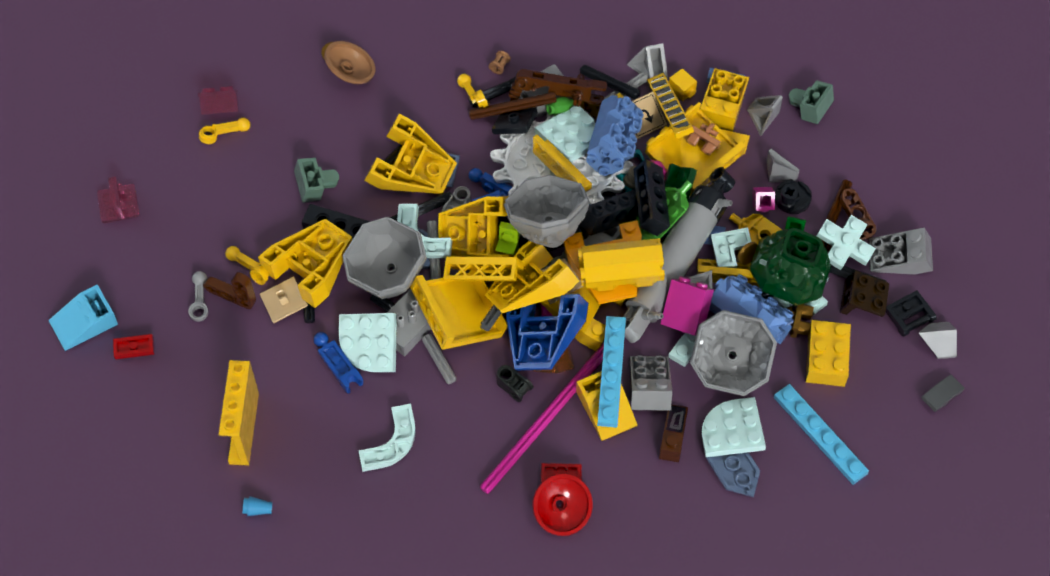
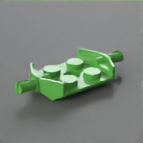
M688 180L678 189L665 187L670 227L658 236L640 228L642 240L661 239L688 210L689 204L685 193L693 186Z

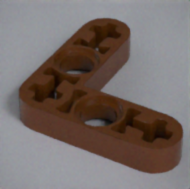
M850 188L845 189L841 193L839 201L848 217L854 216V210L862 212V218L858 219L868 224L866 229L870 228L871 231L862 233L859 239L866 241L876 233V225L857 192ZM846 195H847L848 197L851 196L852 199H851V200H849V199L846 200L845 197H846ZM826 243V249L829 252L832 246Z
M237 272L231 280L232 285L210 276L203 284V287L208 292L246 309H251L256 302L251 279L241 272Z

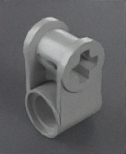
M465 186L457 187L443 206L441 212L471 202L470 190Z

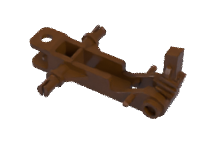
M521 69L516 74L515 83L513 82L508 96H510V101L518 100L522 90H532L535 92L537 88L546 86L549 87L548 93L555 92L556 95L573 98L574 106L578 103L577 107H579L582 101L601 105L604 96L592 94L591 90L606 91L607 83L593 79L585 80L583 74L582 77L579 74L577 78Z

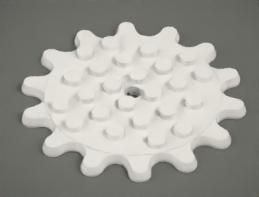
M547 113V119L545 121L553 118L554 116L552 114L549 115ZM534 120L525 134H500L502 142L508 145L507 148L495 149L490 153V157L494 162L504 165L502 169L493 173L494 180L497 183L509 182L514 185L508 192L509 196L525 180L546 175L556 176L533 153V136L536 135L534 127L544 122H536ZM587 154L571 162L592 183V189L586 191L589 204L604 200L601 193L605 191L621 193L625 185L616 178V175L621 173L627 174L630 167L633 166L632 162L626 160L622 170L614 174L602 176L587 163Z

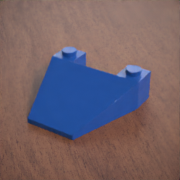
M579 294L561 295L558 316L535 317V304L506 312L514 369L552 370L586 322L589 303Z

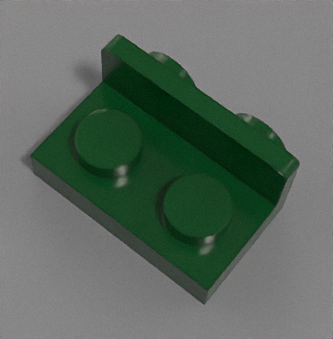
M669 164L664 181L665 187L678 189L686 180L693 185L697 170ZM692 187L685 193L687 195V201L689 199Z

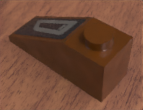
M671 404V410L667 411L659 459L679 463L688 407Z

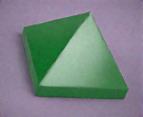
M788 216L785 229L797 228L804 231L806 220Z

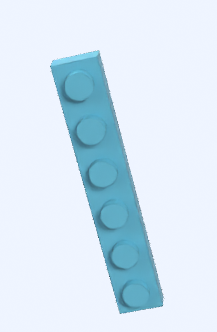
M606 316L597 426L614 428L618 426L625 317Z
M790 384L774 394V399L852 485L869 473L864 464Z

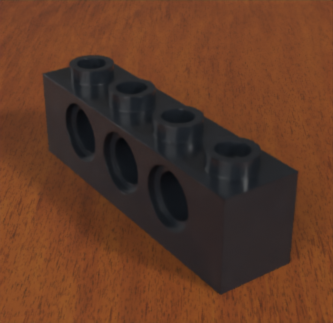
M645 159L633 169L640 228L658 236L670 227L663 168Z
M636 189L589 205L585 218L580 222L579 226L592 236L619 226V224L636 220L637 216L639 217Z
M310 204L303 217L302 227L305 229L321 220L327 219L340 229H344L343 231L354 238L362 224L370 221Z

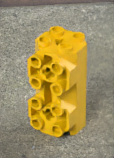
M660 238L581 246L582 249H578L581 286L586 288H592L596 291L613 290L618 285L631 284L635 287L652 286L657 281H664L665 272L662 270L664 259Z

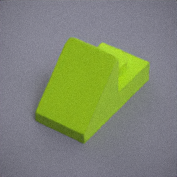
M501 222L499 226V240L495 251L515 255L519 250V232L511 223Z

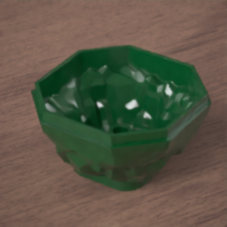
M797 228L780 230L770 236L761 238L750 265V272L763 292L796 306L818 300L822 297L831 269L830 259L822 240Z

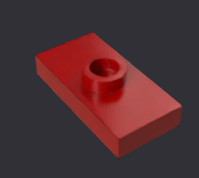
M541 463V483L548 477L556 474H569L582 480V464Z

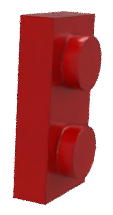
M147 334L113 339L115 360L154 355L153 335Z

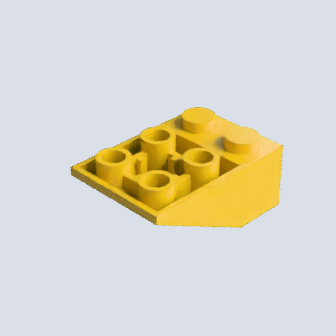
M714 68L700 110L719 128L733 132L749 77Z
M601 371L577 381L576 393L601 441L632 429L638 426L621 384L617 428L597 426Z

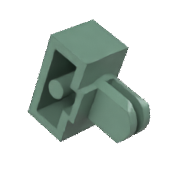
M816 80L813 86L808 87L806 91L795 88L789 93L790 105L800 108L801 120L818 124L834 101L833 85Z
M316 157L297 160L294 173L302 203L320 201L325 188H335L337 186L339 174L336 170H322L321 167H318Z

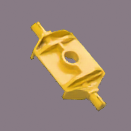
M733 213L729 220L737 224L738 229L748 227L751 242L757 244L761 239V234L765 233L770 236L782 230L761 214H752L747 218L743 217L741 219Z

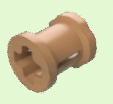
M497 51L496 58L489 64L490 70L496 74H502L506 63L510 62L511 57L504 51Z

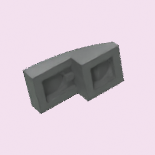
M949 375L925 393L921 399L936 412L946 406L951 399L961 394L965 388L952 375Z

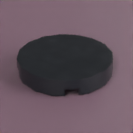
M787 180L777 186L775 203L783 212L799 214L809 208L812 193L803 182ZM790 184L798 189V195L794 207L787 209L779 204V199L783 186Z

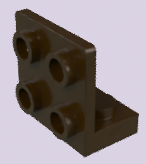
M854 271L845 279L840 313L847 315L852 310L858 308L883 317L886 313L889 283Z

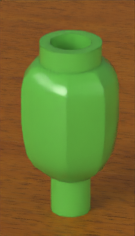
M568 97L557 98L556 103L546 105V111L549 115L556 116L570 110L574 106V101Z

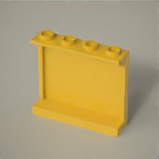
M698 102L695 106L691 105L688 107L685 114L691 125L704 131L700 128L701 125L705 124L709 127L713 122L700 110L701 103ZM715 124L713 130L717 131L718 135L714 138L720 141L721 146L708 156L701 151L705 144L704 141L699 140L694 147L687 143L689 135L677 139L672 128L665 126L658 136L651 137L647 141L645 154L652 160L661 161L667 171L669 164L696 169L697 173L691 189V196L697 186H706L711 182L709 177L715 169L719 167L726 169L740 158L745 151L746 145L741 141L736 144Z
M470 270L467 274L473 275L477 270ZM423 275L415 277L410 287L442 350L501 338L508 327L506 319L501 314L489 331L480 328L482 320L493 306L485 297V293L489 288L484 281H449L443 278L426 281Z
M229 360L219 436H231L228 457L229 465H249L259 397L250 361Z

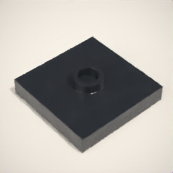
M537 108L500 114L492 127L493 134L527 133L538 113Z

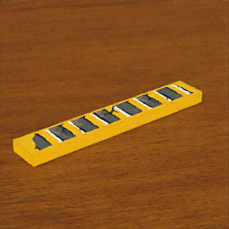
M664 73L647 79L676 138L679 139L693 133L694 129Z

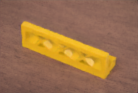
M538 134L533 136V153L557 177L581 183L585 192L592 189V183L549 140L544 141Z
M446 257L443 279L449 281H516L517 270H523L524 262L517 257ZM451 268L460 270L455 275H450ZM466 270H477L473 275L466 273ZM484 270H495L490 276H486L483 272ZM511 270V276H504L501 271Z
M698 259L697 275L712 270L713 283H717L720 278L725 279L727 276L732 275L737 277L740 274L748 279L747 282L752 286L759 287L750 272L751 263L742 265L740 262H737V268L716 267V260Z

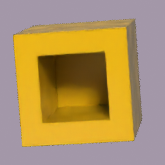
M683 68L669 78L671 88L681 101L695 95L697 81Z

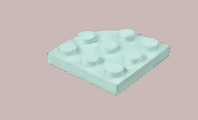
M576 104L570 110L558 114L534 127V133L538 134L544 141L549 140L570 162H573L587 154L595 121L580 106L577 107Z
M396 313L339 314L340 346L343 353L355 367L373 373L396 372Z
M755 397L725 401L714 407L707 414L702 426V442L705 457L766 450Z

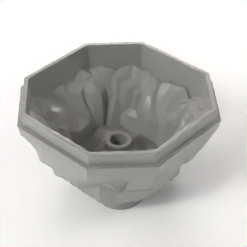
M546 175L525 180L505 200L504 207L511 225L524 238L536 244L555 248L575 234L578 225L585 218L590 202L581 183L553 175Z
M722 310L699 324L690 364L705 387L746 396L769 381L777 342L762 319ZM730 352H734L736 354L735 359H731L729 357Z

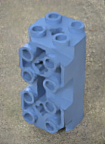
M612 95L601 102L586 161L602 176L614 174L622 170L625 161L634 157L635 143H637L635 134L641 130L644 114L628 96L617 98L618 96Z
M738 274L737 277L732 275L727 276L725 279L720 278L714 286L716 289L713 292L709 310L714 314L725 310L760 318L764 321L776 342L781 344L792 329L790 324L794 322L792 319L793 312L786 308L783 309L778 305V301L772 297L763 298L761 288L755 285L752 286L743 275Z

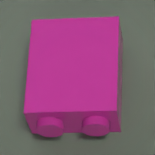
M679 276V279H671L663 311L664 317L661 319L660 324L696 336L699 324L707 320L714 289L708 288L706 283L697 282L695 284L690 282V278Z

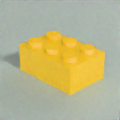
M811 320L808 333L805 382L845 387L849 376L851 324Z

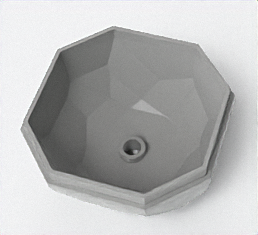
M390 217L362 224L342 256L348 281L381 299L396 297L406 292L427 260L421 233Z

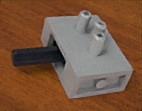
M409 289L396 304L387 298L381 299L374 295L370 297L373 303L387 313L397 314L396 351L405 357L422 337L431 330L412 290Z

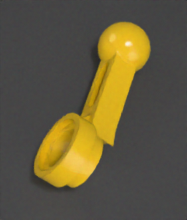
M468 74L459 75L457 83L465 89L472 103L476 102L479 108L488 106L481 89L476 92L471 85V77Z
M243 117L233 122L204 126L199 131V140L205 144H213L216 142L217 135L249 130L251 126L250 121ZM210 132L212 133V135H206L204 133Z
M230 246L226 249V258L230 261H236L251 270L250 276L257 284L264 285L268 281L269 273L264 267L259 266V262L241 253L236 246Z

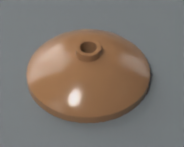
M336 41L327 47L324 54L326 64L339 79L351 84H364L373 78L375 64L369 54L361 47L346 41Z

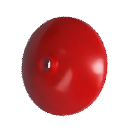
M556 474L548 477L538 486L533 497L532 508L536 521L545 531L557 536H568L578 532L587 524L592 513L593 501L590 490L582 480L569 474ZM558 500L561 501V506L559 508L556 506V502Z

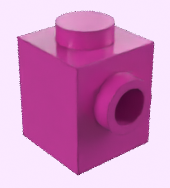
M753 187V207L756 211L769 212V210H775V191L772 187Z

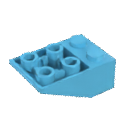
M98 284L79 293L48 320L65 351L118 325L116 317Z

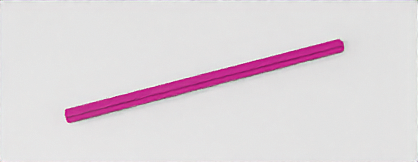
M604 342L480 485V489L486 494L491 492L576 393V382L589 377L603 361Z

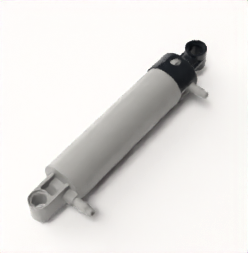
M719 167L711 173L709 180L712 182L711 185H700L695 188L688 200V210L677 220L662 243L664 281H657L652 286L638 287L637 297L628 298L625 304L628 309L623 317L626 318L625 338L630 343H634L641 338L650 322L654 323L659 319H663L664 315L662 312L665 307L671 279H679V276H685L727 207L732 206V200L726 199L724 193H727L734 187L735 179L724 167Z

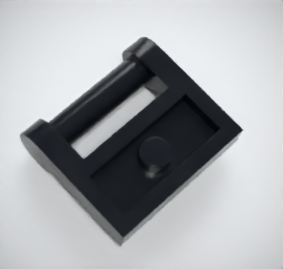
M918 290L886 306L887 315L897 326L900 335L903 337L927 322L931 323L937 319L936 314ZM921 311L925 314L907 325L904 323V320Z

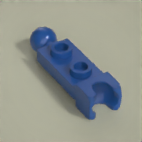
M473 168L469 172V179L472 182L480 181L481 187L488 193L500 190L501 196H509L508 192L513 188L506 183H497L492 175L487 172L483 174L479 168Z
M316 333L313 341L316 346L321 347L318 349V354L340 382L344 391L347 394L351 392L349 388L350 382H356L359 386H362L363 378L361 374L354 368L335 340L328 343L329 337L326 333Z

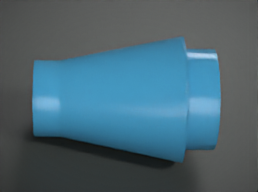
M249 496V498L244 497L242 514H247V516L271 514L273 502Z

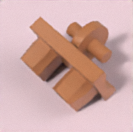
M711 123L709 127L702 124L700 128L704 131L692 125L694 132L689 134L687 143L695 147L699 140L704 141L705 144L701 151L708 156L715 149H719L721 146L720 141L714 138L718 135V132L713 130L715 127L714 123Z

